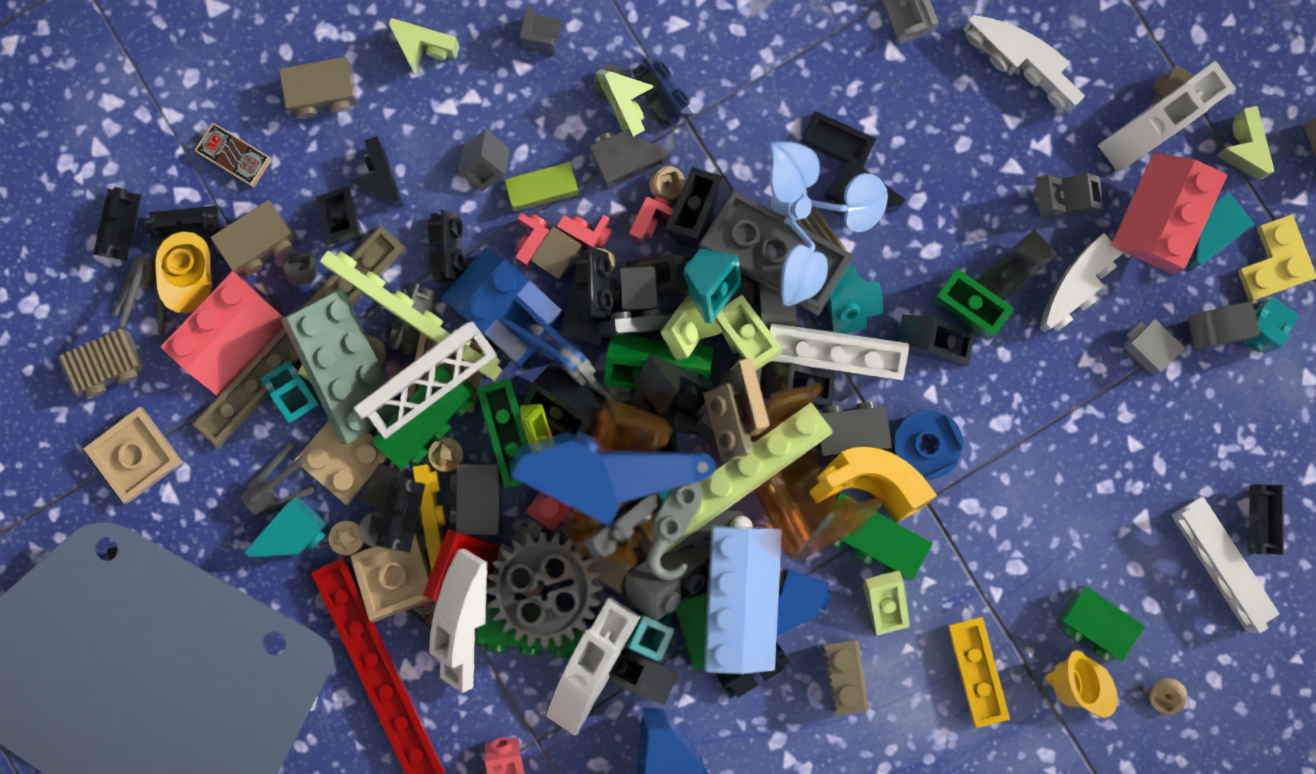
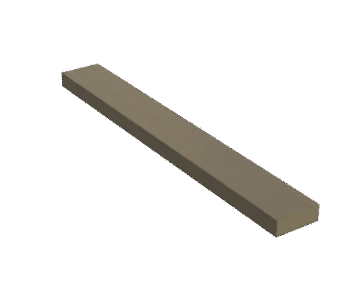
M379 225L350 258L357 262L354 268L362 274L366 275L368 271H371L378 277H381L404 253L406 248L385 228ZM333 274L304 306L337 289L344 288L353 307L364 293L336 274ZM285 327L273 337L191 424L216 448H220L269 396V392L260 378L289 359L295 367L301 362Z

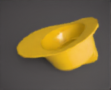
M179 232L166 238L159 246L155 259L159 298L167 308L174 312H193L211 293L212 279L209 247L202 237L191 232Z
M1078 650L1071 652L1067 660L1058 663L1054 671L1046 675V682L1054 688L1061 704L1067 707L1084 708L1102 718L1111 716L1116 710L1118 700L1113 679L1104 667Z

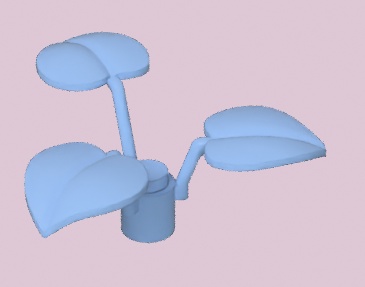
M774 142L770 143V188L773 194L771 208L777 214L785 216L784 223L790 225L807 245V247L804 245L794 246L786 256L781 278L782 304L791 306L814 296L824 285L828 271L826 257L820 252H814L815 244L795 221L806 218L810 214L812 207L840 212L846 211L844 216L845 227L854 232H863L872 228L881 219L887 205L888 195L887 188L878 177L864 173L854 177L847 185L844 193L845 205L811 200L806 195V188L812 186L818 179L819 161L817 156L811 149L801 144Z

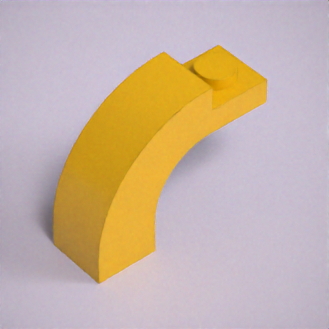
M856 447L841 452L826 467V470L817 476L819 483L809 491L815 502L819 503L844 489L857 488L865 490L874 495L884 505L896 523L917 513L937 496L924 477L913 466L895 454L872 447Z

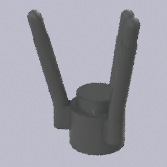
M139 256L134 257L132 267H129L127 279L112 312V316L117 317L124 305L118 324L119 328L123 329L126 326L138 288L152 289L153 284H156L159 334L165 333V305L159 298L157 290L155 260Z
M289 442L257 478L247 484L249 489L240 495L245 506L255 516L260 515L264 511L271 515L277 509L286 506L294 497L297 496L303 499L316 492L315 487H310L274 501L278 497L274 487L305 462V459L300 457L269 482L265 480L293 449V442Z

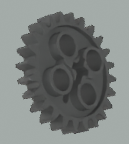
M541 532L538 542L535 541L532 534L526 535L525 546L518 539L512 541L515 552L506 548L503 549L501 552L506 561L495 560L493 565L500 571L499 573L489 574L487 577L496 582L495 587L486 590V593L496 595V600L489 603L488 607H499L500 609L494 620L498 621L505 618L507 623L503 628V632L505 633L512 628L516 629L515 641L527 635L528 646H532L536 639L540 638L542 647L546 648L552 637L557 646L563 644L562 634L564 633L569 639H575L576 635L573 628L577 627L579 630L585 631L587 626L582 619L584 617L594 619L596 615L589 607L598 606L601 603L600 600L592 597L594 592L602 590V586L592 584V579L600 575V572L597 571L589 572L588 567L592 565L594 560L591 558L583 561L581 557L586 548L582 547L573 551L574 539L572 538L566 541L564 545L560 544L561 535L559 533L554 535L552 541H548L546 532ZM552 558L561 559L565 565V572L561 577H554L548 571V563ZM518 568L527 569L531 575V581L527 587L519 586L514 580V574ZM566 579H574L573 585L549 592L548 599L545 598L544 594H538L519 601L514 598L515 594L540 587L541 580H543L545 585H550ZM561 592L570 593L574 597L575 606L571 611H564L559 607L557 599ZM527 602H534L540 607L541 615L537 621H531L526 618L524 607Z

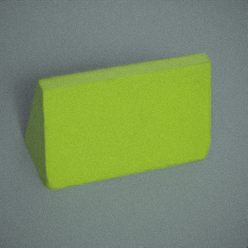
M570 162L505 179L513 212L579 195Z
M542 404L520 406L521 421L529 444L552 437Z

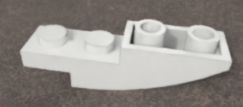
M973 15L967 21L963 30L966 32V38L973 46L978 49H984L991 56V63L999 71H1006L1010 76L1021 67L1024 70L1025 78L1032 85H1039L1048 94L1049 101L1057 109H1064L1067 113H1070L1085 97L1062 74L1070 62L1041 39L1011 24L988 17Z
M1213 61L1097 146L1114 169L1120 172L1203 115L1210 107L1236 88L1219 64Z
M1105 233L1084 249L1060 278L1043 314L1040 329L1044 333L1051 328L1058 332L1073 320L1070 313L1080 306L1084 311L1099 299L1096 292L1104 287L1096 275L1100 279L1104 278L1117 267L1113 262L1122 254L1126 258L1131 256L1110 246L1112 241Z
M464 548L457 551L442 584L432 621L429 654L440 660V678L461 693L473 688L474 628L485 624L487 562Z
M613 598L606 601L593 626L585 631L556 688L546 717L574 736L577 735L611 675L608 673L641 616Z

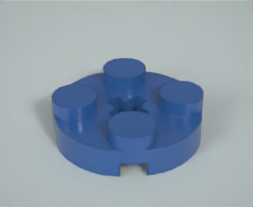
M921 410L909 415L900 423L893 436V452L896 456L913 466L924 479H935L948 474L956 467L961 456V450H963V436L960 428L952 418L940 412ZM926 435L928 439L935 438L937 444L933 446V454H929L926 450H920L919 445L922 443V436Z

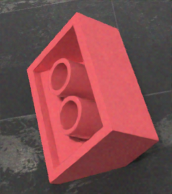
M1153 153L1110 246L1172 275L1182 271L1190 259L1228 174L1195 159Z
M232 271L163 343L161 348L186 372L216 396H219L284 327L281 318L284 316L242 277Z

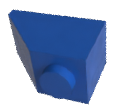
M791 569L786 570L783 585L778 595L776 637L817 617L820 610H827L832 596V591L827 590L829 582Z

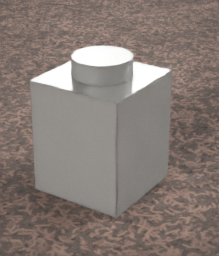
M1156 319L1146 324L1142 321L1139 322L1126 335L1130 340L1123 347L1152 376L1161 373L1185 349Z

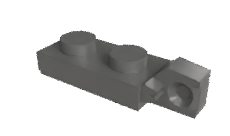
M679 306L670 307L664 315H661V309L640 312L641 317L635 318L631 317V312L610 314V321L598 324L599 336L610 337L661 332Z
M658 492L629 500L617 510L609 526L602 523L592 531L593 535L583 543L587 546L594 561L615 552L616 543L629 538L634 533L632 529L634 526L641 525L654 516L652 511L663 502Z

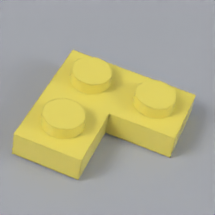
M1293 214L1257 227L1268 259L1237 270L1249 301H1255L1316 279L1315 270Z

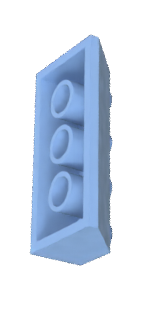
M711 525L704 668L706 672L744 674L775 670L782 529Z

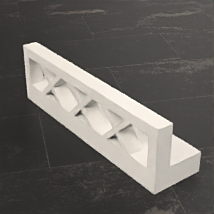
M474 322L466 323L355 406L354 409L362 419L369 417L384 439H386L498 355ZM474 338L486 355L476 363L462 361L464 345ZM457 351L456 360L448 358ZM441 362L455 364L454 378L449 383L434 381L436 366ZM461 365L469 367L460 374ZM429 372L428 380L420 379ZM413 383L428 385L426 400L421 404L406 402L408 387ZM433 386L442 387L432 395ZM402 392L401 401L392 400L394 397H396L398 394ZM385 404L400 406L398 421L388 428L376 411ZM406 407L414 408L405 415Z
M774 323L770 325V333L782 347V354L771 361L903 380L909 351L908 343Z
M1203 496L1198 497L1171 514L1245 631L1260 634L1267 630L1268 626L1266 623L1280 614Z

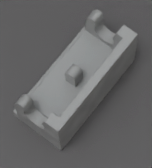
M882 0L899 45L933 33L939 23L930 0Z

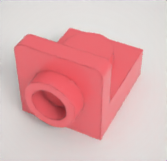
M656 196L654 200L646 197L629 232V239L641 245L645 237L651 239L659 224V220L655 219V216L658 215L669 221L674 210V204L659 196Z
M520 213L517 218L519 224L531 231V234L529 236L524 234L515 248V252L518 253L515 258L518 264L530 270L534 265L531 258L549 233V230L546 229L549 224L533 213L529 217Z
M563 215L557 225V229L580 243L586 250H588V247L597 248V246L603 248L612 233V230L608 228L610 226V218L605 215L602 216L594 232L590 230L591 225L587 221L575 215L572 219Z
M540 491L525 512L552 532H555L557 526L560 525L572 507Z
M501 737L485 744L487 774H525L518 737Z

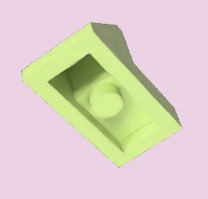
M391 18L389 25L414 74L417 72L423 50H426V54L435 59L445 60L446 57L456 59L460 47L456 37Z
M602 69L595 72L623 133L635 136L645 131L641 122L644 119L643 112L637 102H632L631 99L650 90L654 86Z
M1258 106L1245 108L1234 116L1235 121H1233L1234 136L1238 141L1240 140L1241 144L1227 147L1219 152L1217 156L1256 180L1264 179L1275 172L1261 117Z
M743 295L725 305L717 315L716 320L733 353L739 352L744 360H753L755 371L782 354V347Z
M686 296L661 330V334L676 361L688 358L700 339L722 333L716 318L711 324L703 321L690 296Z
M900 571L865 579L866 582L863 583V590L876 636L910 627L904 581Z

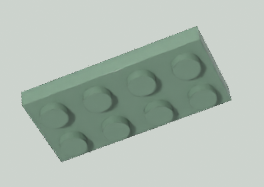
M344 288L337 289L281 318L285 330L341 445L349 444L376 428L369 417L362 419L354 407L388 381ZM385 404L376 412L385 423L396 415L400 407Z

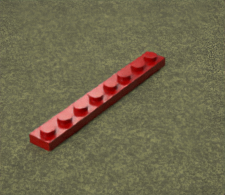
M340 558L312 572L311 575L405 774H447L376 623L369 621L361 591L345 558Z

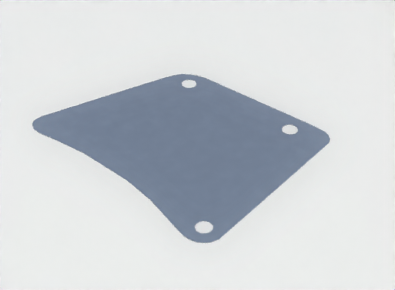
M100 522L87 524L62 541L0 597V745L44 774H278L334 666L333 652L327 641L312 630L131 529L115 523ZM104 537L113 539L118 547L117 555L109 561L100 559L95 551L96 543ZM276 631L284 636L286 646L282 653L272 655L263 647V639L269 632Z

